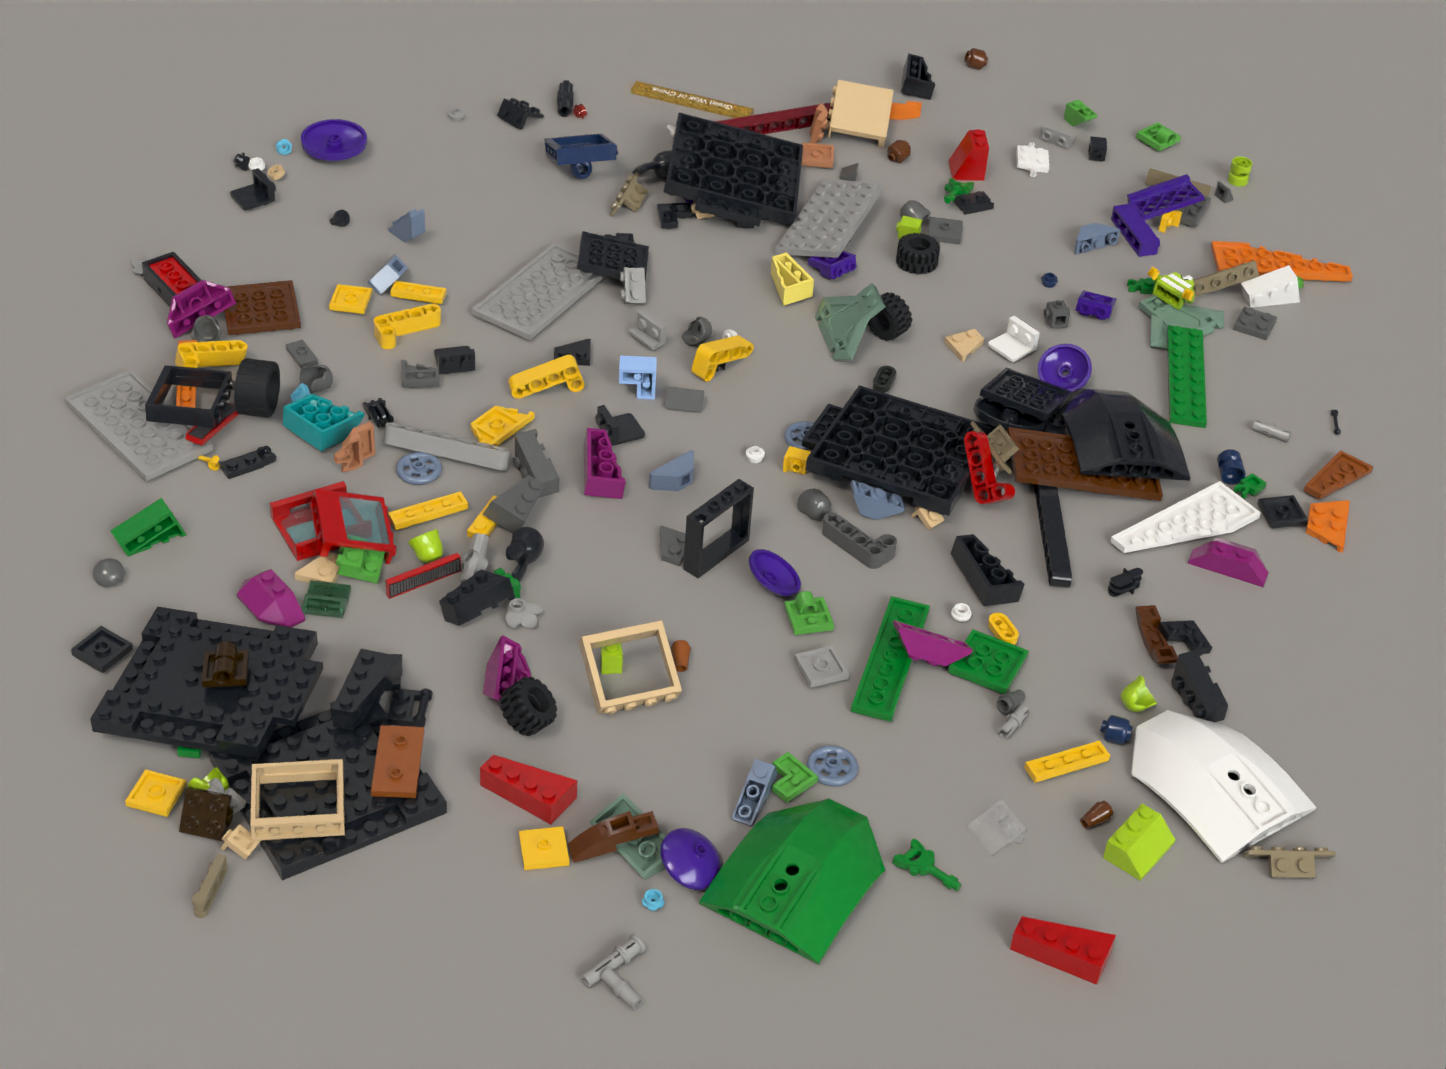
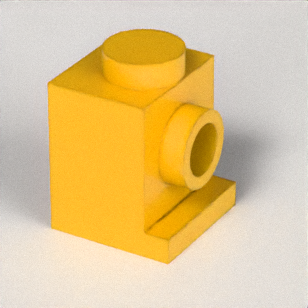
M789 446L784 456L783 472L788 470L805 475L807 472L805 470L807 457L811 451Z

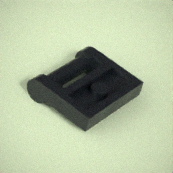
M395 688L388 713L389 724L424 727L428 703L432 699L433 692L427 688L421 691ZM415 701H420L417 715L411 717Z

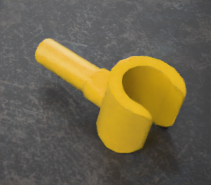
M202 455L198 457L199 460L207 462L211 470L216 471L219 469L220 464L218 463L219 457L217 455H214L212 458Z

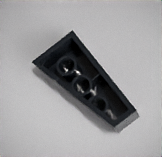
M974 534L956 536L951 555L983 606L1019 602L1025 584L1021 580L1017 581L1013 577L1014 573L1010 569H1005L1000 564L1001 560L990 555L989 549Z
M360 649L332 707L333 726L355 730L370 713V708L374 704H378L383 693L389 691L393 686L392 683L403 675L402 657Z

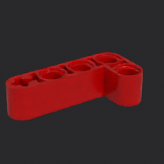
M968 432L964 437L975 500L980 504H996L1011 500L1015 495L1014 486L1010 483H996L987 435L983 432Z

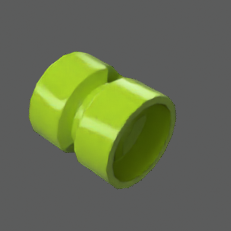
M1241 156L1233 158L1228 174V182L1238 187L1246 186L1253 165L1252 161Z

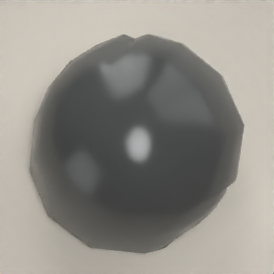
M112 558L99 561L93 570L94 580L103 587H111L119 582H123L125 575L122 564Z

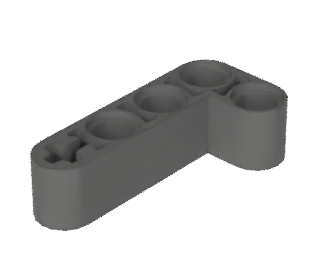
M836 513L824 515L822 534L866 567L877 569L895 557L897 545L895 536L884 534L874 540Z

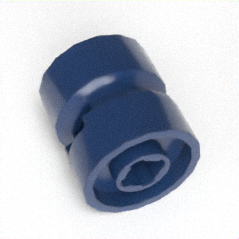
M1229 449L1218 455L1217 463L1222 481L1232 485L1240 483V480L1245 478L1246 475L1240 453Z

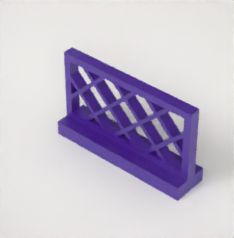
M1186 174L1127 195L1128 204H1132L1144 220H1148L1203 201L1204 195L1190 182V176Z

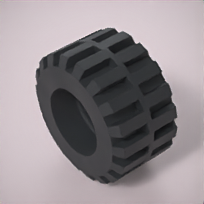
M923 233L902 236L898 242L896 263L900 268H903L902 270L909 273H930L938 266L939 242L934 237Z
M886 292L880 295L885 308L871 318L867 325H869L870 331H873L874 335L878 336L879 339L892 341L911 327L912 313L909 311V306L906 305L904 299H901L899 295H895L892 292Z
M524 677L501 694L500 703L502 705H500V709L503 711L502 715L506 718L508 725L512 726L514 731H519L521 735H535L553 723L557 717L555 698H553L552 692L548 690L547 686L542 684L539 679L535 680L534 677Z

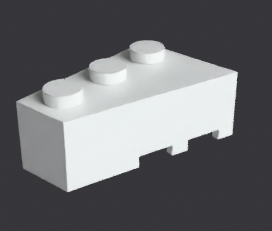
M1289 265L1241 283L1242 295L1250 307L1300 302L1298 279Z

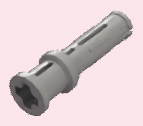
M632 934L624 944L617 945L612 954L581 975L580 979L584 986L590 988L601 979L602 973L609 967L614 970L621 964L627 965L632 957L645 951L644 943L637 935Z

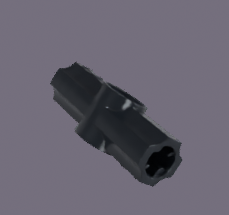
M564 80L560 83L557 93L558 113L561 117H567L572 112L574 92L573 84L569 80Z

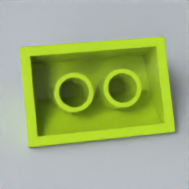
M1142 803L1109 838L1103 859L1141 881L1172 847L1176 839L1162 815Z

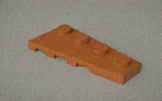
M1340 450L1305 485L1303 491L1313 497L1322 499L1371 473L1373 466Z

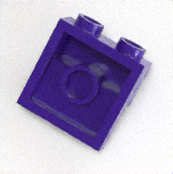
M842 251L838 258L815 256L808 258V265L820 269V275L828 279H836L857 268L856 255Z
M1083 290L1078 297L1075 311H1079L1081 315L1089 316L1091 314L1095 315L1098 319L1106 320V318L1109 319L1111 317L1117 298Z

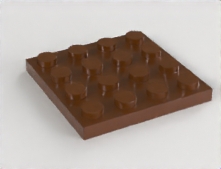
M293 280L226 286L230 288L236 304L224 310L228 335L301 328Z

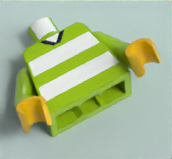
M1150 268L1147 275L1152 277V280L1155 282L1153 295L1178 310L1186 302L1188 304L1194 302L1195 291L1193 288L1195 284L1191 276L1187 275L1184 277L1177 272L1169 275H1160L1158 269Z

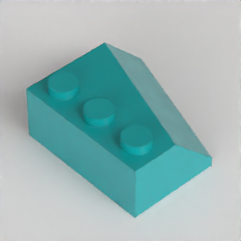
M310 394L283 407L282 425L318 450L323 451L344 441L351 430L359 425L365 413L349 411L347 406L339 407L333 405L331 400Z

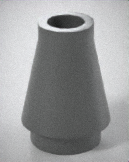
M1018 689L1000 695L996 703L998 710L1004 714L1013 713L1018 705L1025 700V693Z

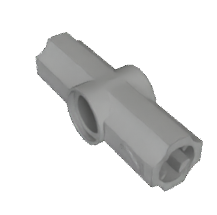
M476 533L472 536L469 550L466 551L461 560L464 564L461 583L472 577L475 572L487 568L488 560L485 557L489 546V537L486 534Z

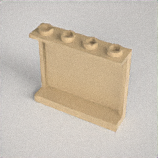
M838 80L837 86L833 87L832 92L835 98H831L830 107H833V109L829 110L828 115L831 121H828L826 130L829 131L828 137L830 138L831 131L871 138L879 140L878 147L884 148L894 90Z

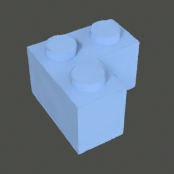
M620 356L619 384H637V399L655 400L657 357Z

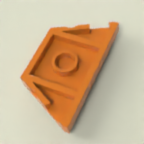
M1350 501L1311 503L1308 512L1306 534L1319 539L1324 544L1330 542L1337 546L1336 551L1342 553L1345 544Z

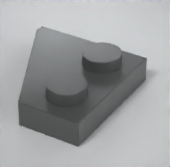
M401 360L402 388L439 386V369L426 367L418 363L416 366L407 364V360Z
M661 525V560L680 566L684 560L685 533Z

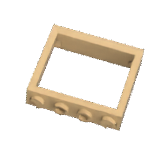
M662 620L581 637L579 647L598 714L609 713L611 715L620 709L630 711L639 705L652 706L657 704V701L662 700L670 702L673 699H677L682 692ZM657 636L671 687L605 700L592 649Z
M343 759L252 764L250 825L252 841L345 835ZM337 779V814L260 818V784Z

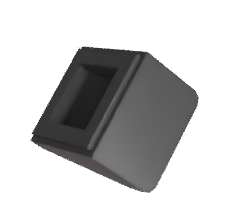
M859 163L843 167L839 179L856 181Z
M1218 181L1215 196L1224 203L1233 201L1230 189Z

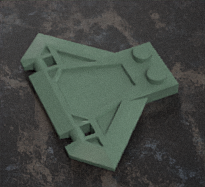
M873 283L865 287L856 296L823 297L815 319L816 321L821 320L818 326L831 353L834 352L832 355L834 361L853 360L868 321L885 308L884 302Z
M1155 295L1140 301L1138 306L1151 317L1150 347L1167 350L1168 325L1203 330V337L1215 332L1214 327L1218 329L1224 328V311L1187 304H1184L1178 310Z

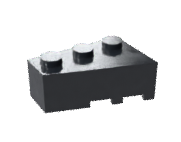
M908 53L903 68L901 93L931 100L936 84L931 80L932 76L927 71L928 67L923 57Z
M479 570L468 580L462 582L456 589L447 593L445 597L439 600L445 621L460 626L482 615L481 611L489 607L492 609L499 607L498 603L507 598L509 601L515 599L510 578Z
M1201 649L1179 654L1171 680L1172 687L1179 693L1183 702L1188 705L1196 718L1211 722L1224 720L1228 703L1218 683L1213 684L1208 674L1211 672L1209 666H1204L1200 658L1203 655Z

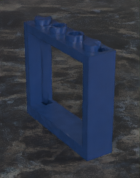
M602 133L545 138L546 155L557 165L616 160V155H618L617 145Z

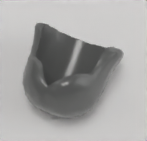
M915 200L906 202L900 210L901 218L908 216L925 219L931 214L928 209Z
M205 315L196 319L191 332L193 340L209 342L220 339L221 329L218 321L213 316Z
M697 317L696 320L689 324L688 330L682 334V339L689 345H696L706 341L712 334L711 323L704 317Z
M325 365L304 366L300 371V383L307 385L310 393L319 392L331 387L333 375Z
M813 488L804 491L799 496L797 508L811 519L818 521L822 520L825 514L831 513V502L820 489Z

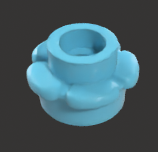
M281 139L276 144L277 152L283 155L289 154L292 144L287 139Z
M657 889L646 891L642 899L643 906L652 911L662 908L665 903L662 893Z

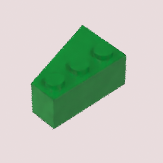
M162 498L110 530L128 557L151 549V545L162 542L165 544L169 542L170 538L179 535L180 537L187 536Z

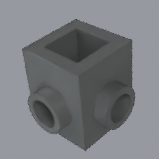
M1064 300L1047 302L1043 314L1050 327H1068L1070 309L1066 306Z

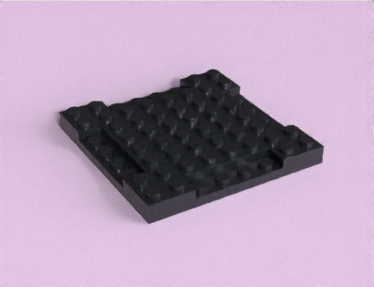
M335 701L331 702L329 710L297 721L295 726L287 725L274 730L260 759L209 751L210 762L213 767H218L220 772L227 778L229 788L246 800L245 807L240 811L249 826L251 825L252 764L343 759L345 835L260 841V845L282 880L447 813V801L427 772L423 773L421 769L416 798L371 796L381 725L391 726L388 722V715L379 702L370 708V713L355 730L333 726L332 707ZM337 779L260 784V818L337 814Z

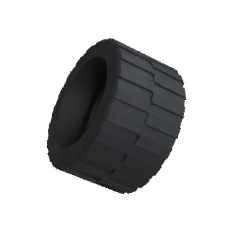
M245 358L239 365L235 380L234 403L236 411L242 415L271 417L277 407L280 392L279 366L274 361Z

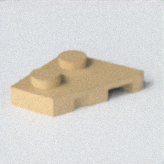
M329 552L328 557H318L296 571L295 580L332 588L339 576V566L336 565L338 554Z

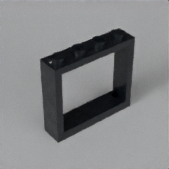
M165 365L145 404L146 421L215 428L217 421L221 420L222 410L226 408V401L230 400L231 390L235 388L232 372ZM172 385L220 389L211 409L162 405Z
M737 479L686 516L683 570L698 579L749 541L754 487L741 479ZM733 506L731 529L703 549L704 527Z

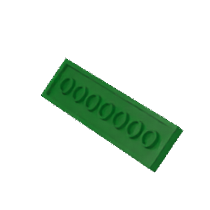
M1168 325L1169 423L1205 428L1207 415L1203 330Z
M891 596L854 697L851 712L892 722L913 660L908 657V653L903 649L893 626V621L896 620L923 629L929 614L930 605Z

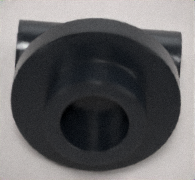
M244 152L238 153L233 160L235 162L234 166H239L243 171H247L250 157L245 156Z
M345 210L336 211L333 218L330 219L331 225L336 224L339 227L347 226L350 222V216Z

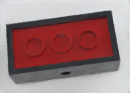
M174 251L142 262L144 280L169 307L173 296L201 281Z

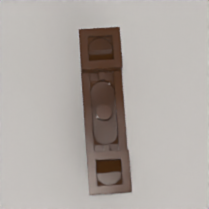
M1136 606L1139 630L1151 658L1158 664L1177 663L1178 656L1174 647L1168 645L1158 629L1161 617L1156 606Z

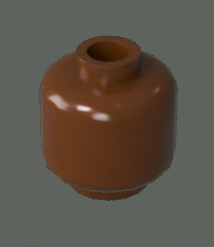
M972 48L966 52L964 61L968 67L980 70L983 66L987 65L988 57H986L985 51Z
M896 140L887 148L888 159L896 163H902L911 153L909 143L905 140Z

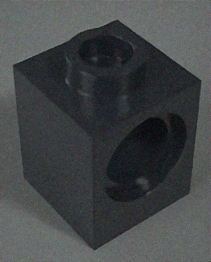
M1091 136L1088 147L1089 160L1105 162L1107 152L1106 138Z

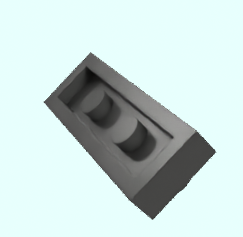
M1204 196L1203 201L1188 205L1181 216L1180 223L1195 227L1209 206L1211 198Z

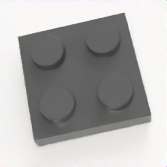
M1244 306L1234 324L1233 330L1267 340L1277 317Z

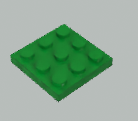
M972 629L965 640L973 649L972 653L951 663L948 673L1006 694L1026 661L1029 650Z

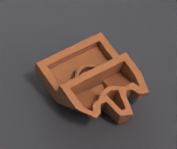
M820 103L816 109L809 132L812 135L809 143L821 142L824 137L823 129L828 124V111L823 103Z
M369 421L353 428L342 443V448L334 454L336 464L342 463V472L362 467L364 459L375 455L374 425Z

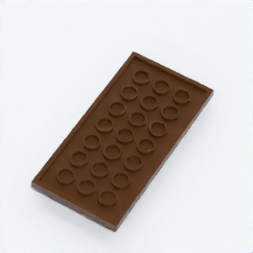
M1008 427L1007 433L1019 448L1011 456L1015 482L1161 501L1163 497L1159 479L1080 474L1074 446L1069 435Z

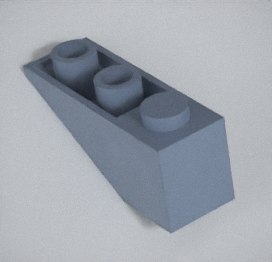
M754 759L731 820L753 826L777 777L778 772L775 765Z

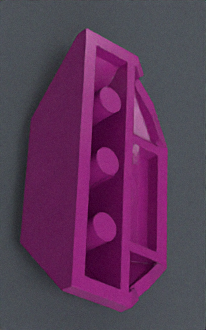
M203 279L173 296L167 319V325L173 338L175 339L193 329L198 317L205 315L215 316L236 304L230 288Z
M1216 538L1194 548L1188 560V564L1260 587H1264L1269 573L1256 549L1222 538Z
M272 569L244 580L236 594L237 598L259 621L286 627H294L305 621L304 614L293 591Z
M896 620L893 621V626L901 645L911 659L917 661L923 659L933 666H938V664L947 666L971 654L973 651L966 642Z
M503 635L500 637L486 665L483 695L500 703L502 692L520 679L531 676L527 661L521 653L522 648L519 643Z

